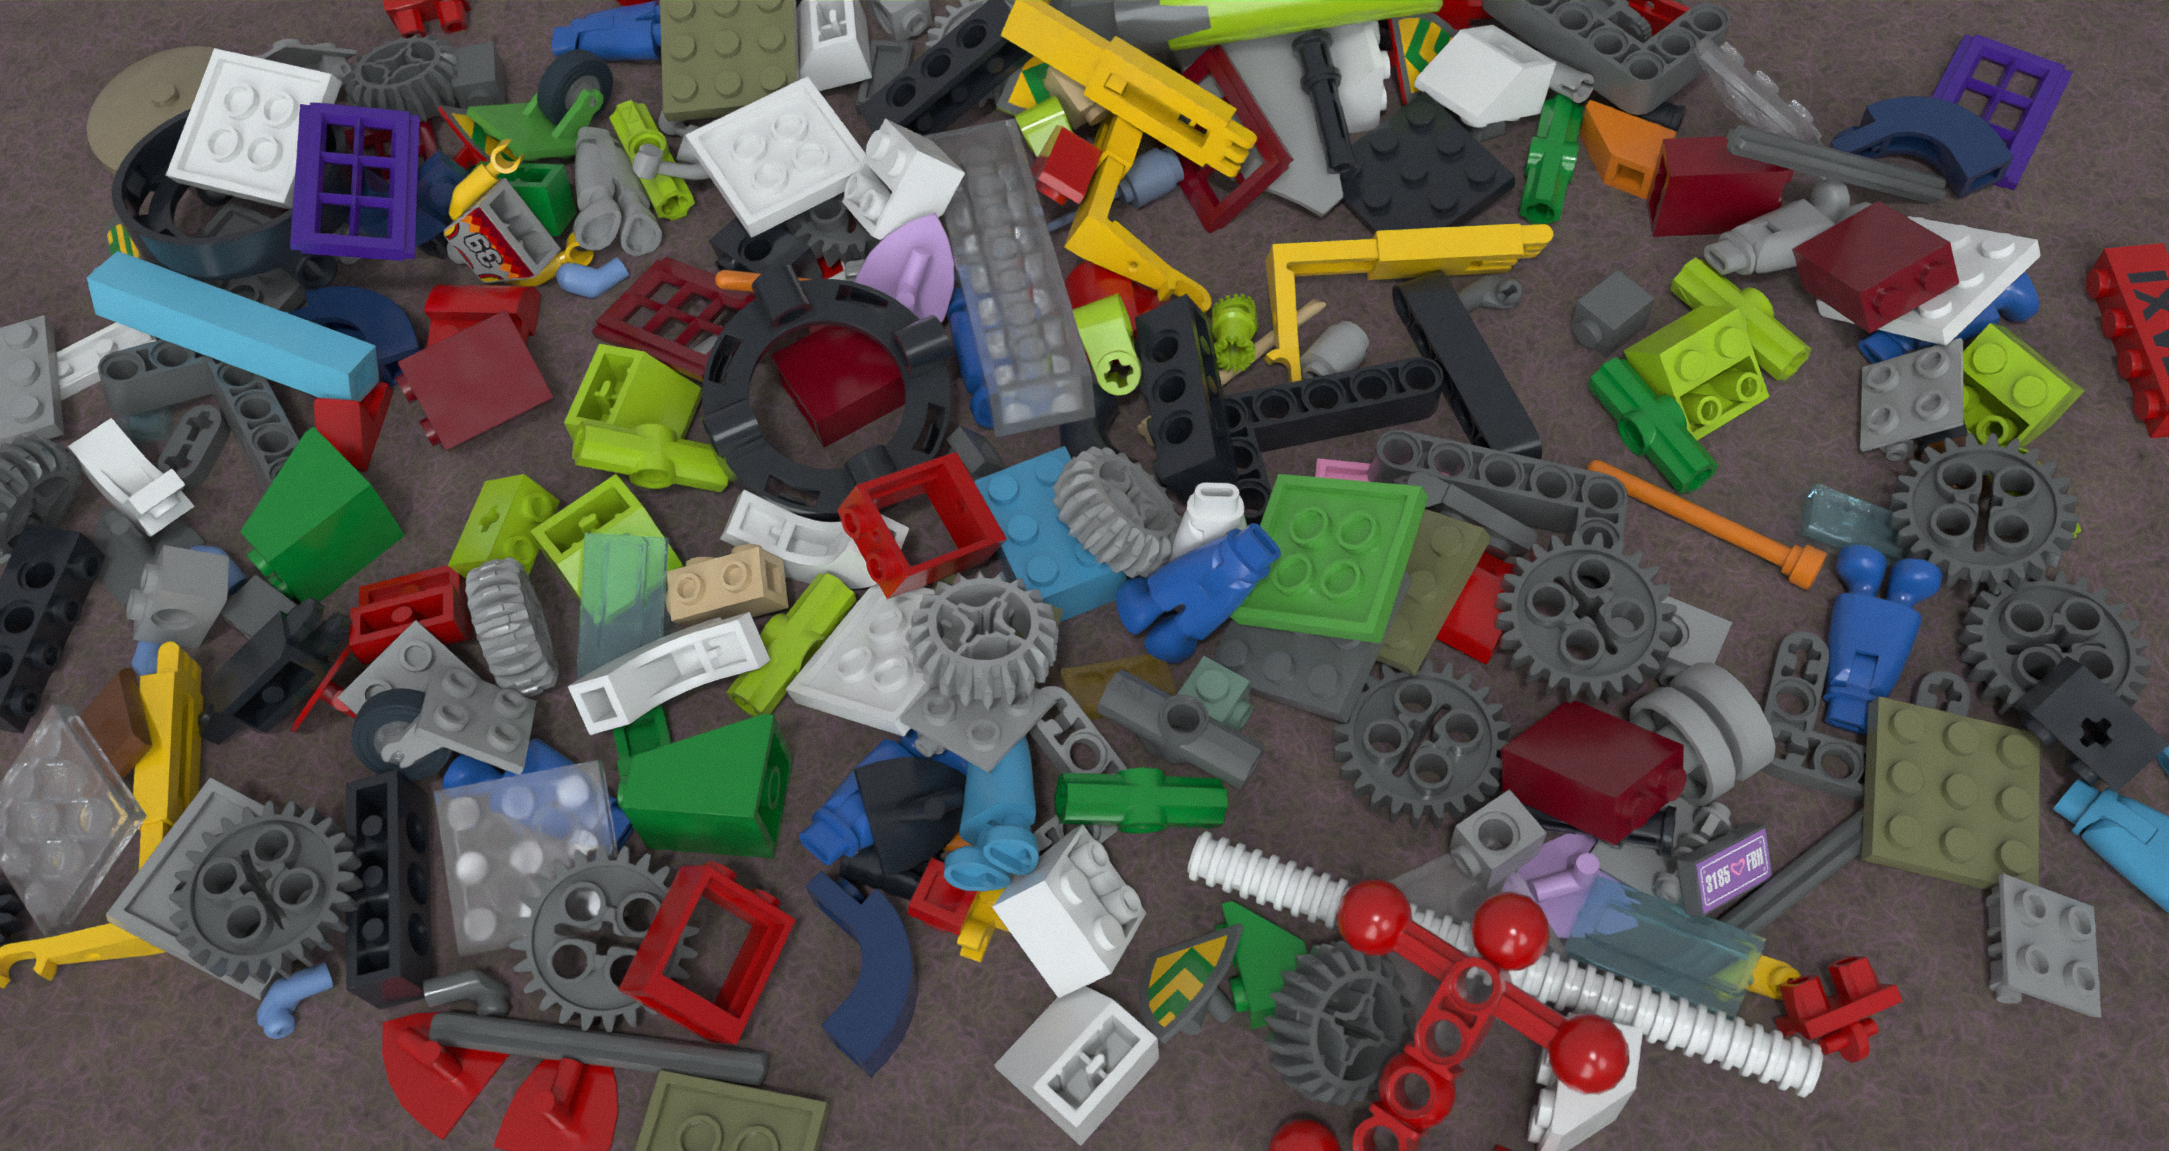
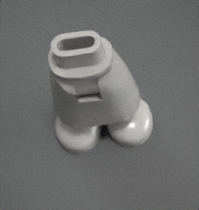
M589 126L580 128L577 132L578 139L575 143V186L577 205L581 211L575 219L573 227L577 243L582 248L588 250H601L610 245L619 230L620 243L627 254L639 256L654 251L662 240L661 227L656 217L649 210L650 200L638 176L634 173L631 162L621 143L613 138L609 130Z
M1829 178L1824 179L1813 187L1810 203L1805 199L1795 200L1783 207L1752 219L1731 231L1722 233L1718 242L1707 245L1704 248V257L1722 275L1732 272L1741 275H1751L1753 271L1761 274L1795 267L1797 265L1792 251L1793 248L1871 204L1863 202L1850 206L1847 186L1841 181Z

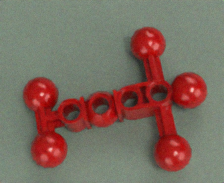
M1365 879L1352 885L1341 897L1336 914L1338 928L1343 939L1355 951L1368 956H1385L1394 951L1442 982L1417 1024L1414 1033L1415 1040L1408 1042L1404 1052L1393 1056L1384 1066L1378 1086L1380 1099L1372 1102L1369 1111L1374 1116L1363 1121L1356 1128L1352 1139L1353 1151H1379L1374 1142V1134L1378 1126H1385L1396 1134L1399 1141L1398 1151H1418L1420 1139L1428 1134L1431 1127L1442 1123L1451 1113L1456 1099L1455 1079L1461 1077L1465 1071L1460 1066V1063L1475 1054L1496 1018H1499L1547 1049L1549 1063L1556 1078L1568 1089L1583 1095H1600L1614 1089L1625 1077L1630 1063L1629 1045L1622 1031L1613 1022L1594 1013H1578L1566 1018L1512 984L1509 971H1521L1534 965L1545 953L1550 939L1549 921L1542 907L1531 897L1518 892H1499L1486 898L1476 909L1471 922L1472 941L1479 954L1472 957L1412 920V910L1405 894L1392 883L1381 879ZM1473 967L1484 969L1493 981L1491 996L1486 1001L1474 999L1466 988L1465 979L1467 973ZM1441 1020L1452 1022L1461 1033L1462 1043L1456 1053L1443 1051L1436 1042L1435 1030ZM1410 1073L1418 1074L1427 1081L1430 1087V1098L1426 1105L1415 1104L1407 1097L1404 1083ZM1294 1119L1283 1124L1273 1134L1268 1151H1341L1338 1139L1326 1125L1311 1119Z

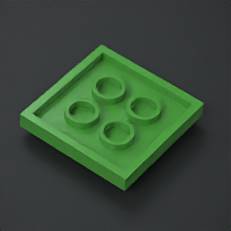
M1278 474L1260 527L1278 545L1281 556L1270 564L1268 575L1258 582L1250 595L1230 617L1237 624L1381 644L1429 496L1421 486Z

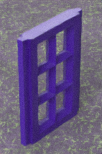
M1965 34L1931 98L1958 104L1965 89L1990 98L1980 118L1997 132L2003 142L2008 143L2007 148L2013 156V160L2003 180L1993 185L2015 190L2073 72L2064 69L2065 65L1975 34L1973 37ZM1981 59L2006 67L1997 86L1972 78ZM2015 71L2040 79L2031 98L2005 90ZM1999 102L2024 110L2014 131L1989 122Z
M310 102V105L300 104L290 241L291 250H301V253L397 261H404V258L415 259L419 115H410L408 111ZM327 125L355 128L353 154L325 152ZM365 129L392 131L391 158L363 155ZM325 164L353 166L351 195L323 193ZM363 167L390 170L389 198L361 196ZM322 204L350 207L349 235L320 233ZM360 208L388 210L387 238L359 236Z

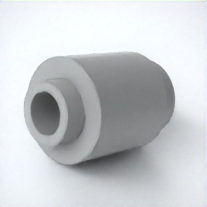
M1341 321L1338 324L1329 326L1301 356L1300 367L1303 378L1309 379L1357 369L1365 360L1366 350L1369 348L1367 335L1359 326L1349 321Z

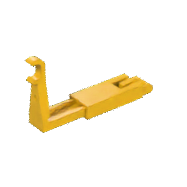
M1052 0L1015 1L1002 30V37L1085 86L1086 89L1083 95L1201 167L1208 164L1228 177H1235L1241 168L1239 163H1244L1249 155L1248 149L1253 148L1257 141V136L1249 129L1232 120L1237 110L1235 107L1121 38L1115 36L1109 42L1050 6L1049 4ZM1181 114L1191 119L1189 125L1178 119ZM1196 124L1207 130L1205 135L1194 129Z
M1111 112L1101 121L1093 146L1102 150V154L1085 196L1078 206L1064 248L1083 259L1157 290L1160 302L1167 301L1172 294L1178 297L1187 294L1206 313L1211 307L1212 300L1203 286L1168 265L1116 220L1111 222L1108 219L1118 184L1132 167L1144 132Z
M1520 223L1376 231L1372 239L1272 244L1265 262L1276 349L1267 353L1263 360L1270 366L1274 363L1284 364L1288 370L1289 383L1302 380L1298 344L1295 276L1367 273L1368 280L1417 278L1438 270L1443 271L1446 276L1508 273L1512 269L1511 265L1517 263V259L1535 258L1553 238V230L1545 224L1521 225Z
M172 641L162 644L158 650L157 673L140 676L139 692L152 747L135 765L131 825L141 831L139 870L199 793L202 737L199 734L201 728L198 724V716L203 711V695L201 694L202 668L179 645ZM111 923L53 937L6 944L0 947V987L4 988L11 981L9 970L15 962L36 958L33 970L38 975L51 981L58 965L146 956L166 951Z

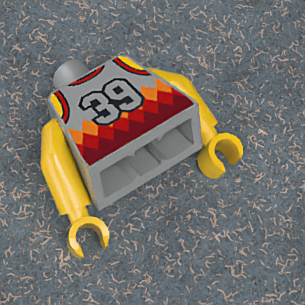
M504 139L499 142L491 153V162L486 166L481 163L453 190L448 211L453 221L443 230L444 237L448 240L447 253L450 259L457 264L467 263L476 276L485 283L505 282L516 286L534 287L554 278L562 264L577 263L587 266L593 258L594 250H576L574 247L580 245L577 243L573 232L567 239L566 249L558 253L561 248L506 178L498 180L497 176L500 173L514 172L524 159V153H522L516 161L510 162L505 160L501 155V151L511 142V139Z

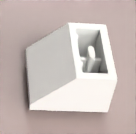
M802 0L796 9L799 79L801 80L808 76L818 91H823L872 78L867 20L860 1Z
M1378 21L1322 29V31L1329 32L1332 37L1333 44L1330 47L1334 67L1340 69L1342 80L1340 81L1338 91L1349 133L1373 130L1379 125L1380 111H1384L1387 108V97L1383 79L1390 78L1388 53L1386 50L1380 51L1378 46L1380 43Z
M1494 25L1463 29L1455 35L1417 76L1414 87L1422 92L1425 91L1441 107H1446L1461 116L1460 119L1463 123L1472 127L1482 128L1486 127L1489 123L1518 121L1520 117L1541 114L1556 62Z
M885 118L880 130L875 131L870 137L866 147V156L858 172L853 173L848 179L842 203L872 237L881 240L908 221L935 212L938 217L942 216L965 172L932 140Z
M1083 824L1074 828L1039 857L1038 864L1033 872L1023 876L1016 875L993 905L995 912L1058 998L1111 974L1146 915V911L1141 906V901L1135 890L1126 885L1110 863L1105 848L1093 839Z
M1084 986L1063 997H1057L996 1062L995 1068L1081 1146L1158 1061V1039L1113 999Z
M1568 1012L1566 1018H1569L1575 1014ZM1614 1023L1622 1031L1629 1045L1630 1063L1622 1081L1614 1089L1600 1095H1583L1568 1089L1556 1078L1549 1063L1548 1050L1544 1047L1541 1048L1536 1071V1083L1546 1085V1087L1540 1091L1538 1104L1532 1107L1527 1131V1141L1537 1143L1536 1151H1568L1615 1121L1636 1089L1643 1029Z

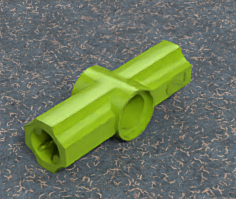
M628 100L618 104L615 112L609 119L632 167L635 155L640 147L646 143L658 147L663 152L661 161L675 163L666 138L659 132L645 103L639 104ZM657 174L654 179L638 177L658 218H668L671 221L686 216L689 208L695 204L693 196L683 178Z
M1697 257L1685 264L1680 273L1673 279L1670 290L1693 310L1701 305L1739 308L1758 365L1777 381L1788 379L1808 359L1812 349L1774 318L1771 303L1757 289L1748 287L1740 290L1704 259L1699 260Z
M582 419L577 427L572 451V459L575 460V465L629 475V479L633 484L648 489H661L672 484H678L721 493L728 484L729 478L720 467L709 444L679 439L675 430L668 426L643 424L630 429Z
M818 573L786 615L783 613L777 614L765 625L760 637L770 661L758 669L740 673L726 691L729 699L752 717L761 714H771L787 693L785 689L857 601L854 592L839 578L829 573Z

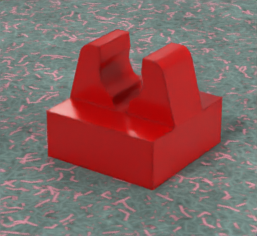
M931 858L909 903L908 915L922 920L925 926L946 934L948 931L960 936L981 891H966L949 884L944 877L945 863Z

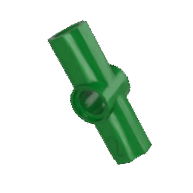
M1557 94L1551 100L1544 101L1537 136L1533 135L1527 160L1524 177H1527V181L1524 185L1519 215L1525 217L1529 224L1548 225L1552 222L1560 221L1567 185H1571L1580 143H1576L1581 127L1583 106L1561 94Z
M1615 357L1605 362L1590 377L1588 388L1617 420L1618 432L1625 445L1636 456H1644L1646 454L1680 494L1687 493L1688 495L1696 491L1715 475L1719 465L1687 430L1686 417L1677 401L1667 394L1657 396L1625 359L1619 360Z
M1131 768L1121 770L1115 775L1062 773L1057 777V786L1054 793V811L1058 817L1059 824L1117 826V830L1130 834L1154 833L1165 830L1167 827L1217 829L1224 824V817L1228 808L1227 788H1224L1221 779L1165 776L1162 770L1156 768Z

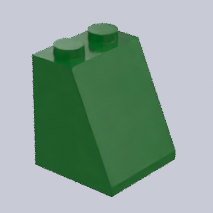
M314 426L304 433L240 531L253 547L245 555L268 578L269 584L290 600L296 597L301 604L302 601L310 597L321 602L406 536L372 485Z
M761 714L634 755L629 775L622 776L619 783L618 805L624 811L633 829L637 831L648 849L775 859L794 759L775 716L772 714Z

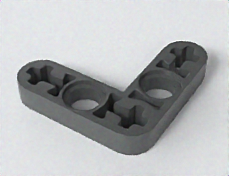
M1792 632L1783 639L1774 656L1762 706V711L1771 727L1774 742L1781 741L1785 743V751L1788 755L1785 760L1774 757V760L1761 770L1775 778L1864 804L1865 785L1859 784L1858 780L1865 769L1867 747L1813 731L1829 663V649L1819 636L1811 632ZM1797 649L1806 651V658L1809 661L1801 678L1792 676L1797 662V656L1794 655ZM1783 693L1798 696L1805 705V712L1799 715H1791L1779 708L1776 697ZM1807 749H1812L1814 753L1809 760L1808 768H1804L1801 766L1806 758L1803 755ZM1826 756H1837L1843 759L1849 766L1850 776L1844 779L1829 776L1821 766V759Z

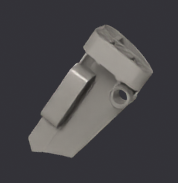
M1312 31L1220 44L1226 50L1294 159L1288 165L1289 169L1265 191L1295 202L1318 216L1324 217L1342 200V186L1339 174H1330L1327 170L1325 153L1315 119L1313 104L1310 95L1305 94L1301 89L1300 79L1303 76L1299 57L1293 55L1291 44L1296 38ZM1215 45L1166 52L1163 55L1170 65L1180 68L1183 73L1208 48L1212 49ZM1211 75L1198 85L1220 99L1223 97ZM1234 114L1232 120L1240 124V122ZM1254 146L1248 149L1249 155L1244 163H1239L1241 165L1240 172L1245 180L1264 163ZM1230 177L1231 181H1235L1234 177Z

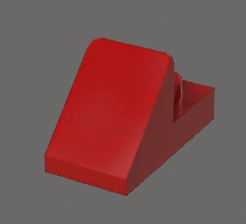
M378 382L361 402L329 398L315 399V428L357 471L366 472L394 393L388 383Z

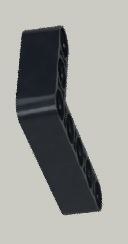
M1414 357L1225 395L1224 400L1229 427L1232 428L1230 432L1237 468L1245 469L1238 471L1239 480L1231 484L1238 488L1239 496L1244 503V509L1258 511L1255 513H1244L1247 527L1252 523L1260 526L1272 493L1261 456L1262 452L1427 419L1437 411L1440 402L1443 370L1439 364L1429 358ZM1317 408H1326L1328 410H1320ZM1268 418H1279V420H1271Z

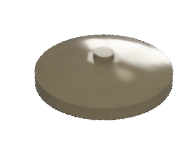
M186 46L155 53L127 67L105 86L96 98L89 113L87 136L94 154L111 174L115 176L121 162L129 151L149 132L172 117L192 108L214 47Z

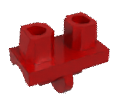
M382 0L385 12L399 30L401 36L405 38H411L415 34H421L423 38L428 36L424 22L439 19L444 33L451 34L467 30L466 12L471 11L469 0Z
M1847 956L1827 966L1837 990L1836 994L1826 997L1818 975H1804L1780 984L1787 1014L1774 1020L1783 1037L1798 1032L1807 1040L1818 1038L1817 1044L1820 1045L1821 1052L1824 1055L1839 1051L1841 1056L1851 1063L1868 1057L1870 1053L1868 1038L1878 1034L1876 1022L1868 1016L1903 1002L1896 984L1879 983L1866 956Z

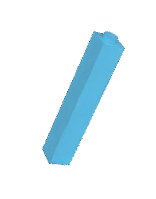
M120 251L114 253L87 277L96 315L313 396L361 402L379 382L375 345Z

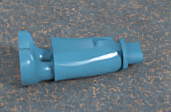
M1026 735L990 773L968 761L959 835L964 841L974 846L957 848L945 858L944 877L949 884L966 891L998 890L1010 885L1012 874L1023 876L1030 874L1036 869L1039 861V846L1037 838L1031 833L1030 827L1035 823L1036 805L1031 754Z
M2078 778L2053 810L2075 824L2071 831L2078 836L2086 828L2082 834L2083 841L2169 914V816L2137 800L2119 795L2118 792L2109 787L2100 792L2081 778Z

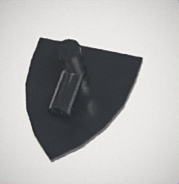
M914 757L887 759L853 769L883 878L907 871L934 857L953 839L959 830L963 812L966 776L958 770L931 759Z

